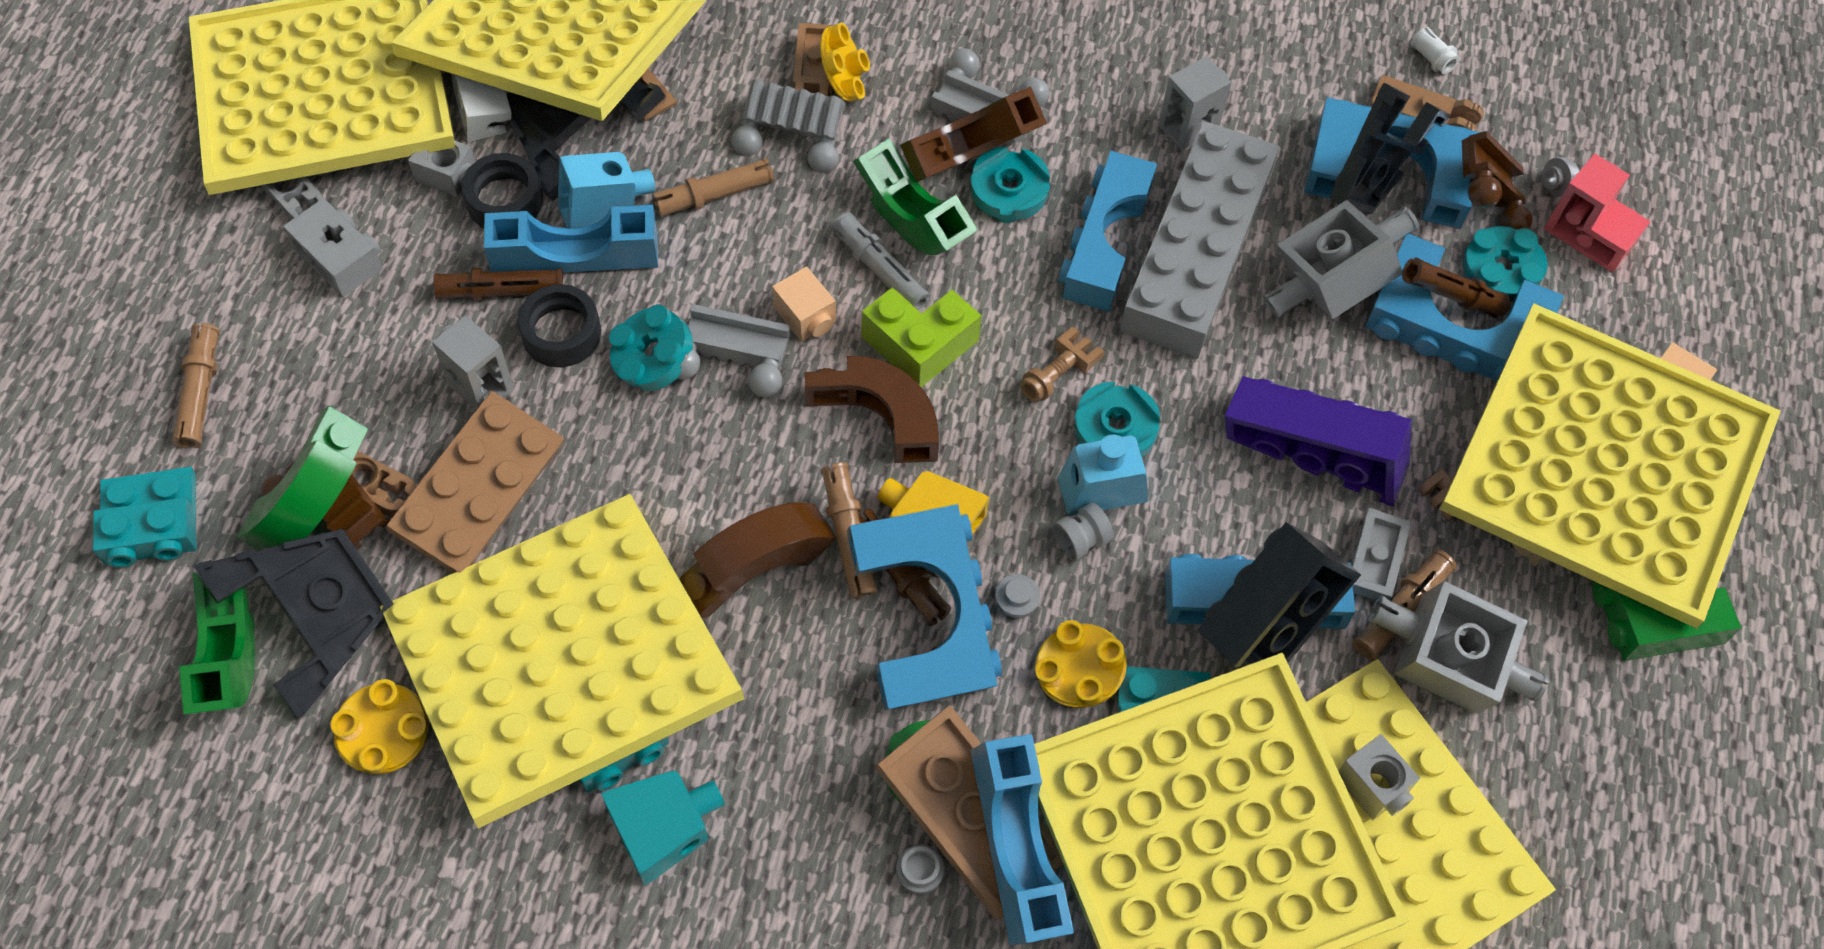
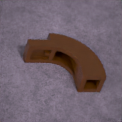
M1028 87L957 121L901 144L900 147L917 183L1046 125L1047 122L1032 88Z
M847 356V370L836 371L830 368H823L815 372H804L806 407L856 405L868 408L879 414L891 430L894 463L938 461V424L932 403L921 386L901 369L870 357Z
M794 502L773 506L739 520L708 540L693 553L697 562L679 580L700 617L705 619L711 616L726 600L751 579L768 570L784 565L806 566L831 545L837 537L815 504Z

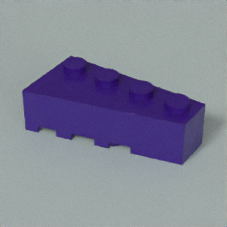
M1242 376L1225 414L1227 439L1280 461L1285 455L1290 456L1293 462L1304 471L1316 476L1326 471L1344 480L1343 487L1358 493L1362 487L1382 494L1379 502L1394 507L1410 466L1412 419L1402 417L1392 411L1382 412L1359 406L1349 400L1339 401L1317 395L1309 390H1296L1280 386L1266 379L1257 380Z

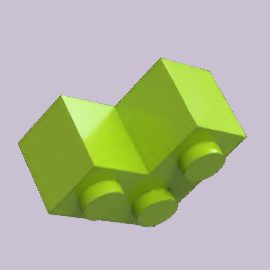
M892 287L862 311L861 337L893 366L907 373L923 387L979 341L982 315L953 289L921 313Z

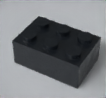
M1285 522L1281 528L1276 529L1267 537L1264 542V549L1252 564L1245 566L1237 574L1234 586L1225 597L1209 608L1205 615V621L1197 631L1235 667L1242 668L1280 653L1284 654L1287 663H1289L1359 579L1361 574L1323 541Z

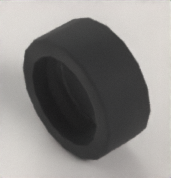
M493 153L482 157L467 169L462 178V195L471 219L483 229L485 213L527 211L536 218L543 206V192L539 176L534 166L521 156L511 153ZM499 179L518 180L526 186L523 196L505 206H492L481 202L479 199L481 190L489 183Z
M562 284L542 287L529 295L519 309L517 323L524 348L535 361L543 365L564 368L579 364L591 356L600 343L602 329L595 302L585 291L577 287ZM560 309L573 310L584 318L585 325L580 333L568 340L560 342L546 341L539 338L535 333V325L539 319L552 311Z

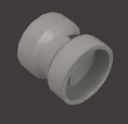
M1093 502L1080 508L1074 518L1063 517L1054 522L1052 526L1054 537L1063 551L1071 546L1074 547L1065 552L1067 557L1073 562L1086 556L1091 547H1102L1114 539V532L1108 517Z

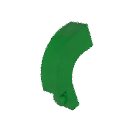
M890 138L853 161L874 195L869 200L875 209L916 250L928 255H939L978 230L957 195L946 200H940L930 195L918 182L916 183L914 176Z
M331 406L324 408L290 470L271 492L256 499L237 539L258 550L308 537L331 508L357 464L353 459L368 428Z
M194 572L192 575L197 616V648L193 662L190 665L179 666L183 714L239 708L247 701L254 678L255 620L254 614L249 613L247 587L217 604Z

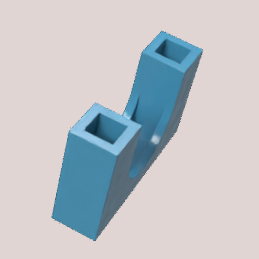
M1326 98L1318 122L1304 193L1331 199L1330 196L1334 189V182L1343 170L1372 107L1345 100ZM1399 114L1388 133L1404 138L1416 117ZM1435 124L1424 137L1429 141V144L1420 155L1413 152L1410 154V157L1424 171L1427 180L1421 220L1461 229L1472 206L1468 198L1470 179L1463 178L1461 140L1469 137V135L1480 132L1464 127L1447 124L1440 127Z
M1408 233L1401 244L1397 257L1402 270L1405 263L1409 259H1414V257L1438 267L1446 248ZM1401 275L1382 288L1365 327L1373 330L1382 339L1398 340L1414 347L1418 353L1424 356H1437L1453 363L1457 369L1463 372H1476L1493 379L1496 383L1533 303L1558 313L1564 295L1524 279L1511 303L1505 321L1490 329L1473 330L1460 327L1447 320L1435 307L1430 291L1404 282Z
M955 504L849 526L847 536L856 576L901 566H918L930 570L939 576L949 588L954 600V623L948 637L939 647L928 653L881 662L875 665L884 710L998 686L996 677L1002 676L1001 662L997 650H990L986 632L992 631L991 616L987 604L980 605L976 587L982 586L981 570L977 559L970 560L967 542L972 541V529L968 515L960 514L959 505Z

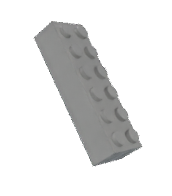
M1203 121L1125 306L1120 332L1196 359L1199 358L1271 175L1279 145Z

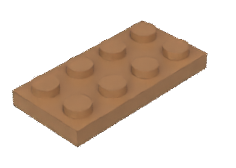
M491 391L386 525L387 532L449 572H462L465 568L475 563L563 445L565 438Z
M949 705L876 764L874 768L995 920H999L1004 915L970 752L971 749L981 743L951 705ZM1038 815L1044 849L1053 871H1055L1063 862L1049 828Z

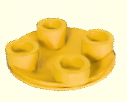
M840 22L830 25L824 29L820 41L821 58L827 78L835 92L847 102L861 100L865 97V88L860 77L862 73L870 70L868 55L863 49L857 50L850 37L848 27L844 23Z
M1067 620L1058 626L1057 631L1052 633L1041 645L1035 661L1036 677L1045 694L1055 702L1073 708L1091 707L1109 699L1120 688L1127 669L1126 655L1121 641L1102 627L1092 624H1080L1075 620Z
M381 679L372 685L356 691L343 703L339 711L332 717L331 730L333 731L335 747L341 758L349 766L367 774H386L406 766L420 753L428 736L429 718L421 699L413 691L405 686L395 684L391 680Z

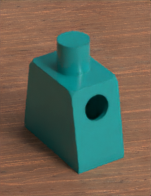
M673 770L601 793L606 809L644 886L651 883L706 843L709 839L701 817L725 806L723 797L713 779L687 791L678 771Z

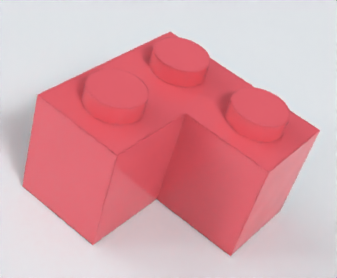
M1594 153L1567 186L1544 230L1613 273L1637 244L1651 221L1616 200L1630 174Z

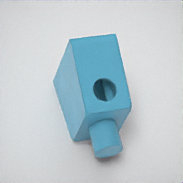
M620 152L560 157L558 208L566 228H581L595 224L608 214L611 207L634 206L635 196L655 192V182L651 170L645 169L632 172L625 155Z
M1108 435L1101 441L1079 444L1073 447L1057 478L1068 516L1077 515L1080 508L1091 502L1097 504L1102 510L1148 502L1146 470L1137 440L1131 435L1124 437Z

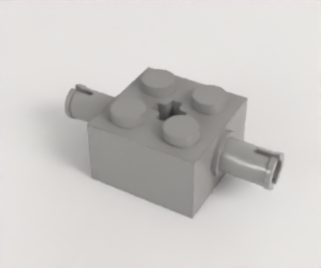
M1348 200L1342 202L1277 244L1292 279L1269 294H1265L1263 298L1272 314L1279 318L1302 301L1309 299L1320 306L1332 319L1336 318L1402 275V268L1393 243L1419 228L1417 218L1407 206H1402L1400 210L1375 225Z
M1446 581L1441 582L1421 595L1416 612L1406 609L1384 596H1380L1371 611L1376 613L1375 615L1369 614V623L1376 624L1404 638V646L1394 675L1468 711L1477 714L1500 703L1505 687L1528 697L1533 702L1540 700L1547 687L1540 685V683L1548 684V675L1539 673L1514 661L1527 620Z

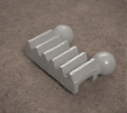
M962 48L956 50L949 59L950 70L946 73L945 83L938 93L934 92L931 96V108L934 114L941 116L944 113L947 115L948 120L954 122L956 119L959 120L1009 94L971 79L979 70V58L974 51ZM1031 77L1023 81L1019 91L1031 87L1039 106H1044L1050 94L1046 82L1037 77ZM1017 139L1006 144L1011 146L1013 143H1016Z
M759 79L751 80L742 117L744 120L743 126L734 131L731 138L732 148L737 154L742 156H752L758 153L763 144L762 135L758 131L759 125L820 138L819 143L810 148L807 160L809 166L814 171L828 173L834 170L839 162V154L834 145L837 142V129L841 112L845 108V102L837 96L828 97L819 92L814 94L805 89L796 90L790 86L782 87L772 82L769 84L764 83Z
M692 304L690 309L691 319L688 327L692 333L693 349L688 355H685L680 365L682 371L678 379H689L698 372L700 358L697 352H699L703 357L711 358L713 355L724 362L732 359L738 365L749 363L753 368L748 378L749 387L752 392L760 397L775 395L782 386L783 380L779 370L790 338V325Z

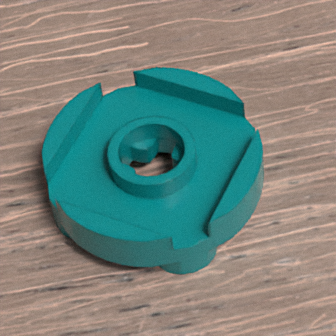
M998 147L985 152L975 162L970 178L972 199L984 213L995 217L1003 223H1012L1015 220L1031 217L1043 208L1048 199L1050 191L1049 169L1039 156L1029 150L1021 148L1020 153L1014 151L1007 152L1008 147ZM1006 179L1009 182L1016 180L1018 181L1017 187H1004L1002 180Z
M1497 226L1479 229L1473 236L1463 256V268L1467 278L1475 277L1484 281L1487 287L1508 294L1510 301H1513L1524 279L1540 285L1548 269L1547 258L1544 250L1538 244L1537 235L1525 228L1516 230L1511 227ZM1500 257H1505L1514 264L1510 270H1507L1503 264L1496 263V261Z
M656 304L636 312L624 323L614 326L609 335V341L612 344L610 362L613 371L624 382L632 387H639L643 391L659 390L675 381L681 374L682 367L680 365L685 355H688L693 349L692 333L688 325L679 316L661 304ZM658 342L653 347L652 355L648 356L645 354L646 348L651 343Z
M1103 382L1087 390L1079 401L1073 421L1075 436L1079 444L1101 441L1108 435H1118L1121 437L1131 435L1137 440L1141 457L1148 454L1154 447L1160 429V412L1154 399L1142 388L1129 384V388L1115 386L1116 382ZM1113 416L1116 420L1124 418L1126 420L1124 429L1110 427L1108 417Z

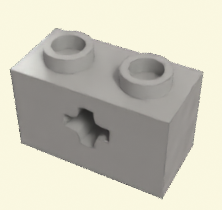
M1205 56L1169 76L1158 126L1181 151L1194 144L1203 121L1220 126L1232 84L1226 72L1218 68L1208 56Z
M324 198L283 225L293 249L342 297L348 295L383 269L378 257L381 249L375 239L368 232L359 233L355 229L356 225L350 215L342 207L336 210Z
M467 315L463 316L455 324L446 326L439 333L438 337L432 341L447 384L475 410L479 408L491 391L504 398L514 389L501 345Z

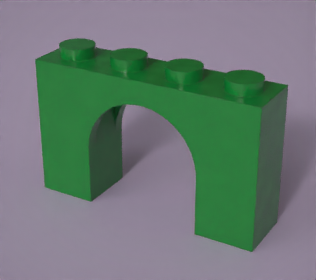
M1593 581L1592 594L1594 601L1599 607L1604 608L1609 621V640L1613 647L1619 648L1624 661L1723 645L1742 629L1725 587L1716 588L1706 618L1696 629Z

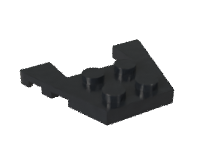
M637 81L619 103L641 121L666 96L658 85L650 82L646 85ZM510 92L507 95L511 109L510 122L528 155L530 163L534 166L539 176L544 192L549 199L554 201L558 197L560 156L555 151L591 118Z
M1383 83L1345 166L1334 182V189L1330 198L1338 204L1348 200L1359 211L1372 214L1404 175L1403 171L1399 170L1401 165L1412 152L1419 155L1429 144V141L1424 138L1435 124L1443 127L1451 114L1426 102L1404 138L1389 134V130L1411 96L1387 83Z
M343 529L285 542L282 545L262 550L238 553L235 556L220 560L200 562L193 567V570L217 604L258 579H262L307 644L315 658L273 684L296 719H299L307 712L384 618L383 613L394 605Z

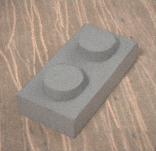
M1368 508L1351 566L1361 574L1353 585V593L1373 600H1377L1380 596H1384L1388 600L1392 598L1412 521Z

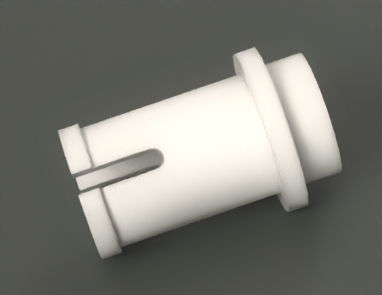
M1429 27L1418 31L1411 41V47L1416 49L1431 63V69L1434 72L1440 71L1442 74H1447L1457 66L1460 57L1457 55V48L1453 45L1447 46Z

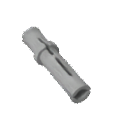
M851 212L843 213L835 220L832 225V231L853 251V257L859 264L864 263L888 289L893 287L917 310L929 302L930 293L919 285L904 267L882 246L883 241L876 234H870Z

